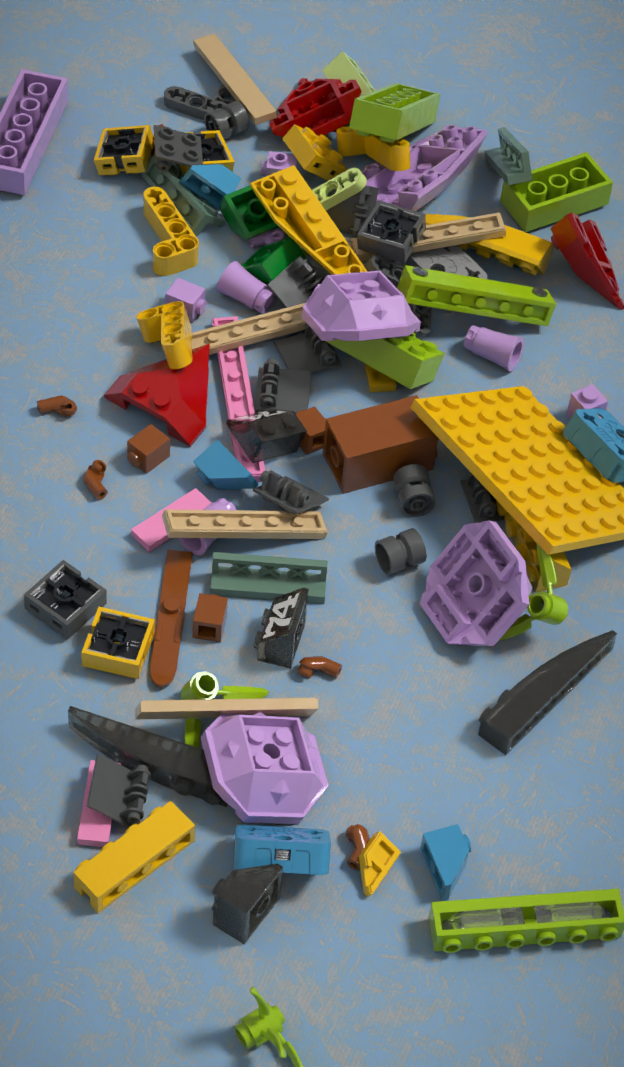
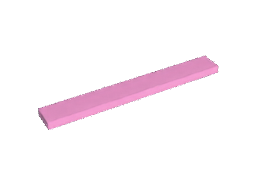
M238 316L212 318V327L238 321ZM243 346L231 350L220 351L217 353L234 457L251 473L257 482H261L260 476L265 471L257 421L256 419L239 418L243 416H254L256 418Z

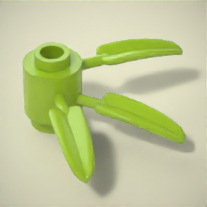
M538 544L537 553L542 584L545 588L547 587V592L540 591L531 595V591L529 594V606L527 607L531 616L524 614L517 618V621L511 625L499 640L514 637L531 629V621L535 619L551 625H558L565 620L568 614V605L565 599L553 595L552 585L557 583L552 557Z
M198 672L182 687L181 699H213L216 695H222L223 699L265 698L269 691L264 688L245 686H223L222 690H218V681L213 674ZM198 718L185 720V750L190 759H196L199 751L201 721Z
M251 987L250 993L256 999L259 1007L240 1018L239 1024L234 1026L235 1033L240 1042L248 1050L253 1046L257 1048L270 1040L277 1048L279 1057L286 1058L287 1052L295 1067H303L294 1047L289 1041L286 1042L281 1034L283 1032L282 1024L285 1023L282 1012L276 1005L271 1007L266 1003L255 987Z

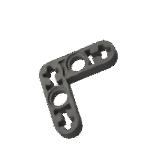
M222 84L213 98L176 86L169 87L164 91V105L167 108L204 120L205 113L217 108L222 109L223 106L236 101L224 84ZM223 97H232L233 99H232V100H224V99H222V98H223ZM196 103H197V104H201L202 106H200V107H193V106H191V104H196Z
M380 255L372 256L364 265L368 272L381 271L396 288L398 287L399 280L395 276L400 279L404 267ZM408 303L413 314L421 321L420 331H414L415 337L421 340L431 331V307L417 305L420 308L418 310L415 304Z

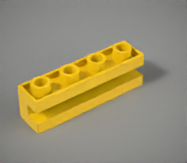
M172 801L163 807L155 808L148 818L140 824L130 826L121 838L115 842L107 843L100 850L99 854L90 860H84L76 867L73 872L75 890L81 896L87 894L90 897L92 908L97 913H100L195 841V824Z

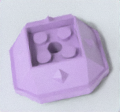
M381 271L347 272L346 274L327 275L322 284L317 285L302 310V318L322 341H333L336 339L343 341L372 340L408 336L414 331H420L421 321L411 311L403 293Z
M490 520L482 521L481 523L465 524L430 566L426 580V590L422 594L420 601L421 607L446 643L467 646H494L529 606V594L532 586L526 573L525 560L496 522Z
M261 712L255 715L221 714L201 736L213 789L227 804L236 810L235 814L243 823L299 824L329 786L315 736L306 731L300 718L266 716Z

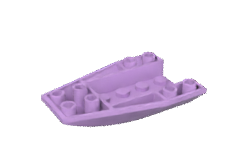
M447 125L443 127L442 130L410 145L411 167L408 170L392 171L378 162L367 165L361 172L367 179L366 186L379 188L376 204L379 200L417 211L444 191L463 172L481 147L487 136V130L476 129L474 126L462 128L456 125Z

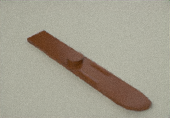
M167 549L150 664V676L153 684L157 687L170 685L176 674L193 552Z

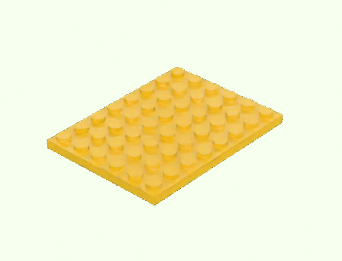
M518 386L414 399L410 408L548 555L624 540V488L619 483H613L610 479L607 480L563 435L565 425L557 421L549 412V409L541 404L528 388Z

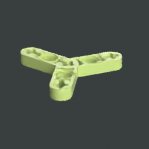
M351 168L316 187L312 192L323 208L328 210L363 190L367 179L358 168ZM333 189H337L334 195L327 197ZM299 245L300 249L306 257L308 253Z

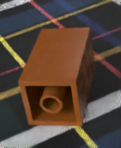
M417 395L326 418L323 456L343 494L393 481L395 472L407 465L418 464L424 466L427 471L433 470L435 458L438 455L437 443L440 439L410 408L414 399H419Z

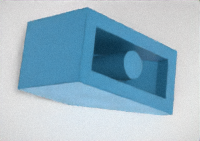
M222 164L192 165L179 182L220 210L223 197L236 190L241 178Z
M218 439L193 461L199 469L196 472L197 476L206 485L211 482L218 490L254 489L259 485L251 473Z
M458 824L426 832L422 836L420 850L442 901L449 899L466 866L468 853L471 852L469 838L466 834H462Z

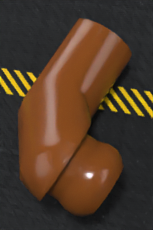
M62 395L37 401L40 414L54 411L68 417L74 415L77 410L75 402Z
M101 460L93 461L83 479L84 484L97 500L103 499L108 493L101 483L106 471V464Z
M323 656L304 657L299 662L301 664L297 672L310 678L315 669L337 678L341 672L342 665Z
M357 824L349 826L346 830V837H348L349 842H353L355 847L347 860V864L354 870H360L359 854L370 840L367 829Z

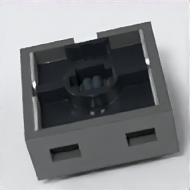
M378 200L357 234L358 249L405 263L414 249L413 242L417 243L426 229L425 214Z
M64 560L24 594L25 609L67 639L96 614L98 606L104 607L107 604V590L89 577L86 580L82 578L81 572Z

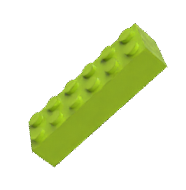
M394 83L355 98L349 128L357 130L356 134L370 137L373 134L380 136L381 141L394 143L395 140L408 136L435 122L441 94Z

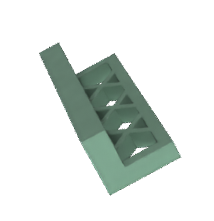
M505 127L499 128L500 147L485 150V160L507 185L531 181L532 173L529 151Z
M154 155L148 163L146 172H142L141 176L151 187H160L167 193L195 236L200 234L207 223L221 227L225 221L213 207L179 182L183 175L175 163H172L171 168L167 172H161L156 167L157 159Z
M213 552L210 594L224 597L287 601L289 596H292V599L299 593L297 602L324 604L328 561ZM219 563H230L233 566L221 567ZM251 565H256V566H260V567H262V568H261V569H251L249 566H251ZM282 567V568H288V569H290V570H289V571H280V570H278V568ZM321 570V574H313L306 571Z

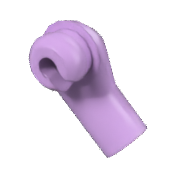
M270 230L249 239L248 243L251 248L285 239V233L281 230Z

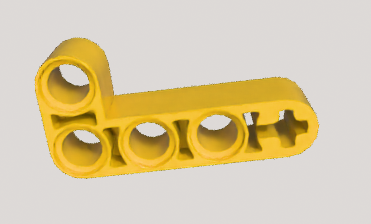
M349 126L336 130L337 151L341 156L366 154L389 170L404 171L410 169V143L405 139L401 138L395 140L394 143L381 141L380 136L371 134L370 137L356 134L357 130L350 129Z
M147 188L143 194V213L162 241L153 247V271L160 276H169L195 267L198 264L199 241L162 188Z
M176 301L150 308L136 316L145 342L152 343L161 340L168 365L171 369H180L192 362V327L183 302Z

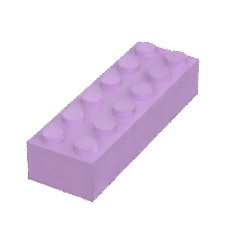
M21 69L0 112L1 191L20 195L26 194L69 101L68 78Z

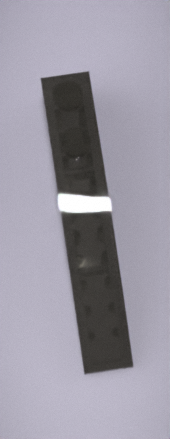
M613 630L560 653L531 672L511 690L506 689L500 695L497 704L493 708L487 707L480 715L478 735L506 756L613 650L617 633Z
M72 706L69 707V728L115 762L121 763L122 766L131 771L136 769L138 765H145L151 773L149 779L151 781L173 789L181 795H191L203 799L211 805L228 806L213 789L203 749Z

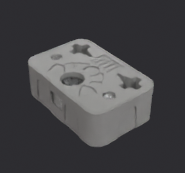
M458 245L414 252L407 259V266L487 279L486 272ZM442 309V310H444L445 312H448V313L456 312V311H451V310Z

